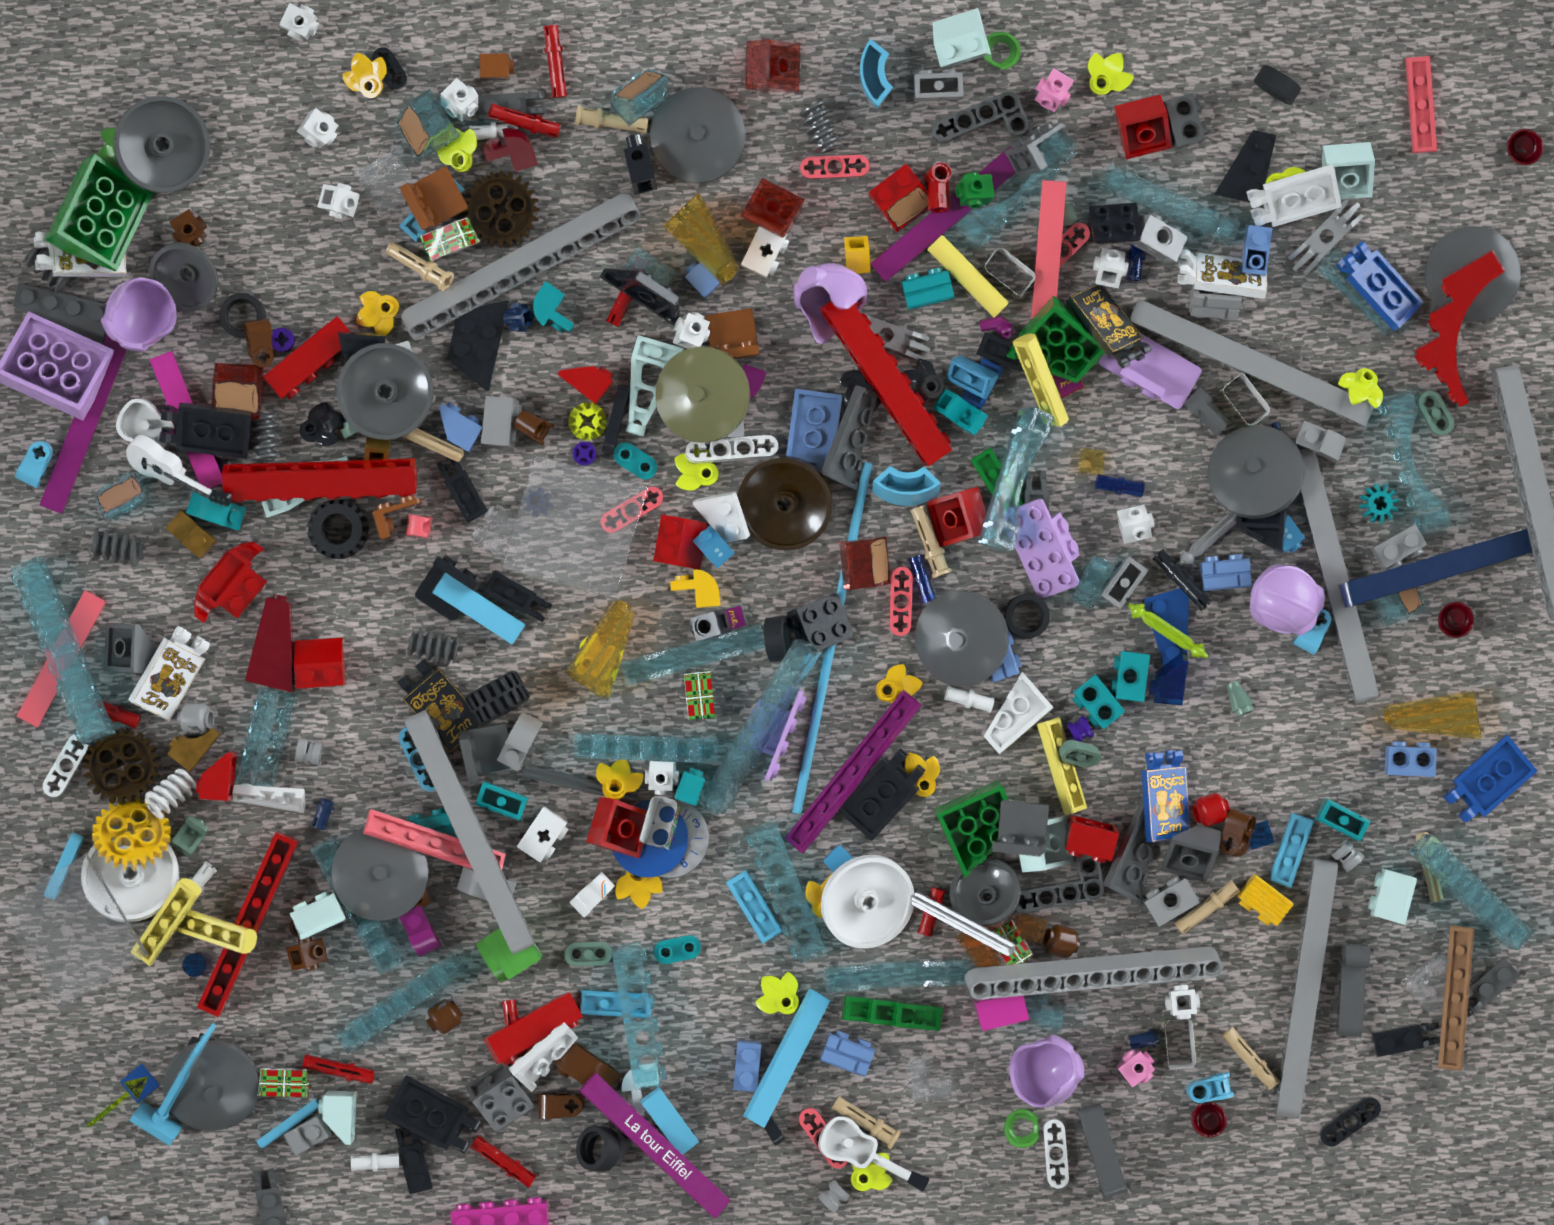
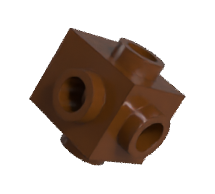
M190 209L169 222L175 231L172 233V236L177 243H187L198 247L205 242L203 238L207 234L204 230L208 227L200 216L196 218ZM192 227V232L187 234V229Z
M312 936L303 940L300 938L297 939L299 944L286 947L292 971L303 968L306 969V972L319 969L320 963L328 961L322 938L313 940Z

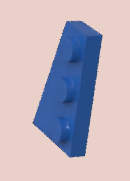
M1180 588L1143 599L1146 611L1154 613L1188 636L1189 597ZM1152 628L1163 667L1187 661V650Z

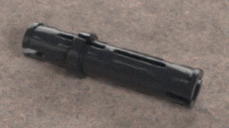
M1164 549L1157 553L1158 556L1155 555L1152 560L1164 570L1166 577L1169 580L1172 579L1195 603L1200 611L1207 608L1206 605H1210L1212 600L1182 570L1183 567L1180 563L1176 564Z

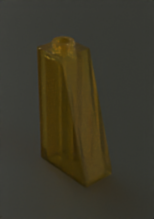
M699 193L688 201L664 225L670 235L722 286L740 270L709 205Z
M615 600L609 604L564 672L603 700L611 695L635 617V613L631 611L632 607L622 600L619 602Z
M1474 691L1386 705L1387 710L1383 711L1384 722L1386 725L1389 724L1391 729L1472 739L1482 738Z

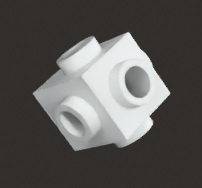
M289 3L279 25L281 28L289 31L288 36L300 41L301 38L308 40L310 35L314 36L319 23L316 22L318 18L313 14V9L302 4L299 8ZM300 20H304L303 24L297 25Z
M456 78L441 93V106L445 108L449 116L452 118L456 117L463 122L467 117H472L478 110V94L472 86H466Z
M315 108L308 113L297 132L305 137L304 140L310 146L321 148L326 144L330 145L337 136L335 130L339 125L334 122V118L326 112H320Z
M338 183L337 186L323 184L317 207L330 211L329 216L343 219L344 215L354 217L360 194L352 192L351 186Z
M1102 248L1100 257L1095 256L1093 270L1097 271L1095 284L1119 289L1122 276L1126 277L1128 263L1124 262L1126 252Z
M688 312L682 318L679 317L674 326V331L677 332L673 344L685 349L702 346V343H706L709 337L710 330H708L710 322L705 320L703 315L696 312Z
M1145 505L1117 511L1118 526L1124 544L1152 538L1151 528L1155 527L1152 513L1147 514Z
M651 760L649 770L645 771V784H649V790H655L656 795H669V791L675 790V786H679L680 772L676 771V761ZM660 774L665 776L664 782L660 780Z
M1188 985L1174 986V990L1169 991V996H1165L1166 1011L1170 1010L1171 1015H1177V1019H1190L1191 1014H1197V1008H1200L1199 993L1195 994L1194 989H1188ZM1184 997L1186 1004L1179 1006L1177 1004L1178 998Z

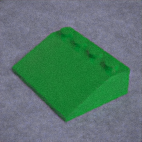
M93 154L82 161L45 240L68 254L112 271H117L154 192L138 187L120 169Z

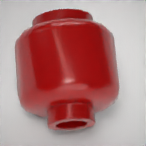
M1211 793L1197 798L1192 811L1197 823L1209 827L1224 822L1230 807L1226 798L1223 799L1220 794Z

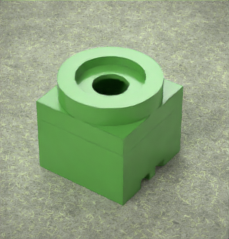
M500 927L476 942L481 956L500 983L513 978L539 961L543 956L536 944L513 955Z

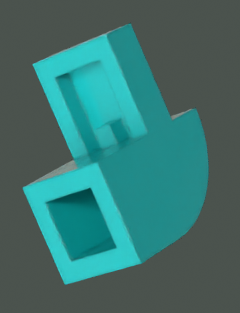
M546 281L534 298L533 310L535 317L544 328L549 320L553 321L551 326L563 334L566 330L570 333L575 324L556 312L566 295Z
M948 389L944 390L933 406V409L943 417L974 436L983 427L988 417L983 411L970 405Z
M193 491L186 513L239 531L247 508L233 503L228 507L219 505Z

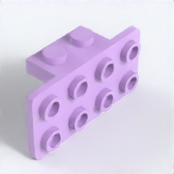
M1141 334L1144 337L1141 342L1148 343L1152 349L1151 352L1145 354L1144 359L1140 361L1134 359L1124 369L1118 365L1114 356L1108 358L1104 353L1098 360L1100 366L1121 377V382L1131 388L1135 385L1143 390L1141 393L1152 400L1156 397L1175 409H1180L1202 372L1201 368L1143 334Z
M1037 499L1007 510L1002 514L1004 524L1038 597L1043 599L1074 588L1079 584V578L1071 563L1079 556L1078 545L1072 539L1068 523L1060 512L1050 516L1044 501Z
M800 689L791 711L768 703L751 746L753 749L773 756L764 779L765 781L769 782L770 777L776 778L780 764L776 762L779 755H785L789 744L788 741H785L788 732L793 734L798 721L794 719L797 710L802 711L806 697L802 696L804 691Z

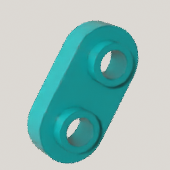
M621 443L614 449L613 456L616 463L640 479L647 480L656 474V461L632 444ZM628 450L630 452L629 458L623 459L621 452ZM648 463L650 465L649 471L643 472L641 465Z
M693 935L661 940L654 948V956L662 964L693 959L699 955L701 943ZM687 943H691L694 946V949L690 952L684 948ZM663 948H668L670 950V955L666 957L661 954V950Z

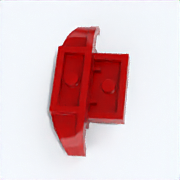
M250 541L236 545L230 550L227 549L197 586L198 590L194 600V616L205 623L213 607L217 608L219 605L238 619L267 583V580L250 568L252 559L258 553H262L264 548L256 542Z

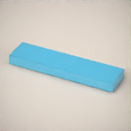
M444 573L432 593L512 645L525 626L523 622L447 573Z

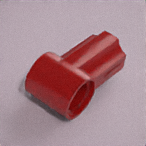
M944 162L934 164L925 172L923 177L924 183L927 186L928 211L932 213L948 212L950 210L949 180L952 176V171L949 165ZM934 172H937L941 179H938Z

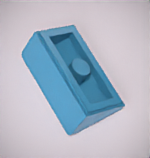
M959 355L952 358L946 380L983 399H987L999 374L965 356Z

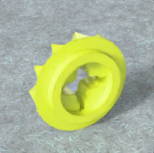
M581 403L574 407L569 415L570 430L581 440H594L601 436L606 428V415L602 408L594 403ZM581 413L587 417L596 414L592 420L595 427L594 430L589 426L579 428L583 423Z

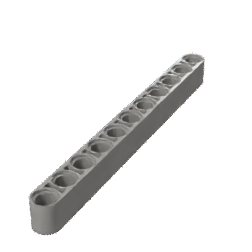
M620 194L450 285L447 290L439 291L407 308L401 315L402 321L412 338H421L634 224L640 218V211L630 194Z
M1137 300L1129 318L1133 324L1140 325L1142 329L1154 334L1163 335L1162 337L1169 341L1183 344L1189 350L1198 354L1203 353L1209 359L1218 363L1223 362L1227 364V367L1241 373L1245 372L1250 377L1263 383H1270V386L1285 393L1290 392L1292 396L1305 402L1310 401L1314 403V406L1323 410L1335 412L1337 416L1350 422L1355 421L1359 426L1366 427L1374 409L1368 401L1352 405L1348 392L1143 300Z
M1518 365L1495 368L1491 372L1493 388L1547 614L1551 620H1554V509Z
M1309 449L1299 450L1304 464V480L1299 496L1302 506H1305L1306 509L1304 515L1308 529H1311L1312 532L1310 538L1314 553L1317 552L1318 555L1316 560L1320 576L1323 575L1324 578L1322 583L1325 595L1330 600L1328 606L1332 621L1336 623L1334 629L1338 644L1342 646L1341 655L1344 667H1347L1349 672L1347 673L1350 689L1354 691L1355 696H1353L1355 704L1377 699L1379 698V692L1356 605L1345 608L1338 586L1349 582L1317 456L1315 452Z
M423 710L405 719L407 729L512 954L514 955L535 945L529 927L428 711Z
M1313 859L1311 864L1314 867L1313 872H1310L1308 884L1310 894L1307 895L1304 912L1307 914L1302 924L1301 936H1303V940L1299 944L1297 957L1299 966H1296L1294 983H1296V986L1292 990L1290 1004L1292 1013H1289L1287 1024L1289 1033L1288 1037H1285L1283 1050L1285 1059L1282 1060L1280 1077L1282 1079L1281 1084L1278 1083L1276 1096L1278 1106L1274 1110L1276 1116L1297 1119L1300 1118L1338 871L1337 862Z
M1198 947L974 968L966 973L965 982L971 996L974 999L982 1000L1214 978L1223 972L1224 967L1215 948Z

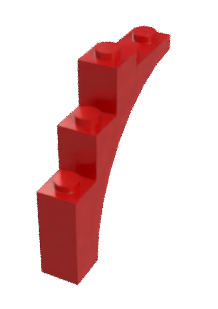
M1493 249L1442 278L1443 284L1440 287L1447 298L1451 296L1453 300L1429 313L1430 319L1427 322L1434 333L1438 331L1440 335L1417 347V354L1414 356L1421 368L1425 366L1427 371L1437 367L1438 370L1435 371L1436 376L1441 383L1446 382L1450 389L1447 391L1449 398L1453 404L1458 403L1460 407L1469 403V398L1461 383L1457 366L1459 329L1465 313L1475 297L1489 282L1505 271Z

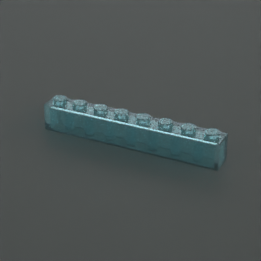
M34 557L12 567V581L21 592V603L29 612L31 628L38 634L40 639L38 641L39 648L47 656L49 661L47 663L48 670L52 676H55L57 692L61 698H64L67 706L65 711L68 718L73 720L76 728L74 729V734L77 740L82 745H90L115 734L44 557Z
M803 639L794 640L698 803L716 815L726 813L822 651Z

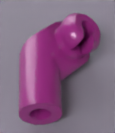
M1001 316L979 321L981 332L995 330L1003 338L1013 336L1014 328L1012 324Z

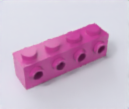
M530 1197L525 1202H518V1199H507L503 1201V1204L485 1201L480 1202V1206H470V1203L457 1204L456 1208H452L450 1212L452 1225H549L547 1200H542L541 1197Z

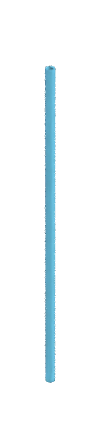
M863 462L836 593L839 595L843 606L872 464ZM836 644L825 648L792 809V812L797 814L802 813Z

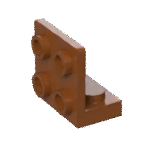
M447 167L435 171L414 184L406 183L399 187L421 230L429 231L468 209V205Z
M751 308L705 316L706 320L710 322L708 330H710V347L720 349L731 355L734 359L760 355L753 310Z
M411 495L401 498L400 504L393 505L390 502L378 505L377 511L372 513L380 540L393 538L392 532L396 531L392 518H387V514L423 504L422 499H416L415 496Z

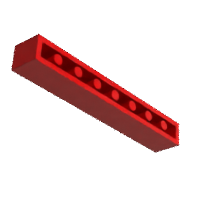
M832 300L828 301L818 308L875 394H877V397L923 465L931 466L952 451L950 438L945 432L941 433L936 426L938 424L937 419L931 412L927 413L923 407L925 404L923 398L918 392H913L910 387L912 383L904 372L901 374L896 367L898 365L896 358L892 353L888 354L883 347L885 343L878 333L874 334L869 327L872 325L866 314H861L857 309L858 302L856 301L850 308L843 309L835 306Z
M416 458L225 464L221 474L223 492L230 493L232 495V502L235 503L243 502L244 500L264 502L268 499L289 501L293 498L313 500L317 497H326L327 499H338L348 496L354 499L364 496L384 498L388 495L408 497L416 494L418 486Z
M280 831L275 832L234 924L254 930L256 935H258L300 840ZM223 947L196 1008L216 1017L222 1015L249 953H240Z

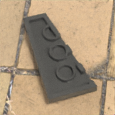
M18 283L13 303L14 307L25 313L29 311L103 344L106 332L101 319L105 314L106 304Z
M855 385L820 474L856 491L859 483L856 482L857 472L861 471L863 461L860 460L862 448L867 446L868 441L866 429L867 426L871 425L877 394L858 385Z
M1141 799L1103 883V886L1142 905L1144 899L1141 896L1143 886L1147 885L1149 875H1146L1149 861L1152 862L1154 852H1152L1153 842H1146L1143 799Z

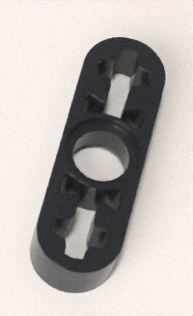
M618 386L602 452L614 454L630 387Z
M1371 1096L1362 1098L1321 1128L1319 1133L1321 1141L1327 1146H1336L1380 1114L1381 1105L1379 1101ZM1366 1102L1370 1104L1375 1103L1372 1114L1369 1111L1362 1114L1365 1117L1363 1121L1359 1114L1354 1111L1357 1108L1360 1112L1365 1110ZM1347 1115H1354L1357 1119L1356 1125L1352 1128L1345 1127L1343 1123ZM1337 1122H1339L1340 1127L1344 1131H1346V1133L1343 1135L1341 1131H1338L1334 1135L1336 1138L1334 1141L1330 1139L1325 1140V1137L1327 1136L1326 1131L1328 1129H1330L1332 1132L1338 1129V1127L1335 1125Z

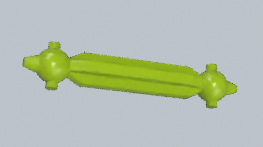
M1129 603L1127 605L1131 610L1132 618H1141L1145 624L1181 648L1190 650L1192 658H1208L1204 644H1195L1190 637L1154 613L1145 611L1144 604Z

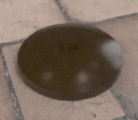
M792 456L771 457L756 464L744 477L737 495L750 536L762 545L776 550H796L811 544L823 533L832 514L833 498L825 477L812 464Z

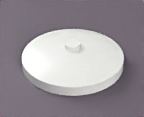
M145 838V839H143L142 841H144V842H149V841H151L152 839H151V838ZM166 843L168 850L162 851L161 859L154 857V865L147 861L145 869L138 864L136 871L133 870L132 865H128L125 871L123 870V864H119L117 868H114L113 860L105 863V856L99 857V849H95L93 845L83 865L82 880L85 892L94 907L105 916L123 922L140 921L157 914L179 881L178 860L171 846ZM121 846V847H119V848H120V849H127V848H129V847H128V846Z
M863 855L853 858L836 869L824 887L821 898L823 920L829 931L839 941L848 946L874 948L883 945L895 938L904 929L911 917L914 905L911 904V897L914 895L912 882L907 873L896 862L887 857Z

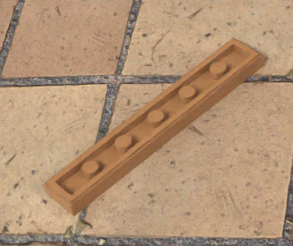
M1450 925L1438 1068L1458 1071L1463 1069L1475 932L1473 927Z

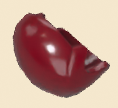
M1519 129L1512 133L1507 141V153L1516 164L1531 165L1537 162L1543 154V141L1531 129ZM1517 148L1525 150L1526 152H1520Z
M1463 602L1446 604L1438 615L1439 629L1451 638L1458 639L1466 636L1474 625V615L1471 608ZM1449 616L1451 617V619L1454 621L1455 624L1451 623V621H1450V619H1449Z
M1214 1102L1200 1103L1191 1114V1125L1199 1136L1204 1138L1217 1137L1223 1133L1227 1126V1115L1224 1109ZM1210 1114L1206 1119L1203 1120L1205 1115Z

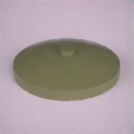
M712 347L688 348L673 356L662 369L656 385V405L665 425L677 436L691 442H714L727 437L743 421L750 401L748 379L741 365L728 353Z

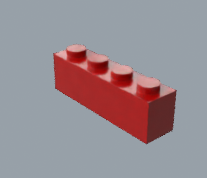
M338 316L263 376L281 399L284 400L286 397L289 400L300 392L298 388L306 382L309 385L318 378L317 372L323 367L327 370L337 362L335 357L342 352L337 332H351Z
M566 992L483 1038V1041L495 1063H503L506 1066L517 1060L516 1055L524 1051L527 1054L536 1043L549 1036L556 1027L565 1023L572 1029L579 1025L577 1020L583 1018L571 993Z

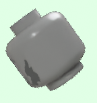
M187 703L177 714V723L181 725V729L186 734L204 735L214 725V712L206 704Z

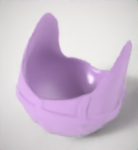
M825 263L810 266L800 274L798 282L793 286V298L796 309H801L806 316L813 338L818 344H825L835 334L818 308L832 300L835 306L847 309L857 301L858 305L856 307L860 311L867 301L865 281L853 270L840 264Z
M134 278L123 282L112 292L106 304L105 314L101 319V323L107 335L113 341H117L121 347L131 351L145 352L149 346L155 344L173 330L177 319L176 305L163 284L148 278Z
M1283 564L1272 565L1257 578L1253 585L1250 597L1251 616L1256 623L1275 632L1303 635L1316 624L1317 616L1323 609L1325 602L1324 590L1315 583L1309 574L1297 567Z
M1050 1035L1046 1039H1040L1018 1047L1011 1057L1009 1072L1015 1094L1021 1100L1033 1107L1049 1108L1063 1103L1072 1095L1078 1083L1084 1078V1065L1080 1055L1074 1051V1047L1068 1041L1057 1035Z

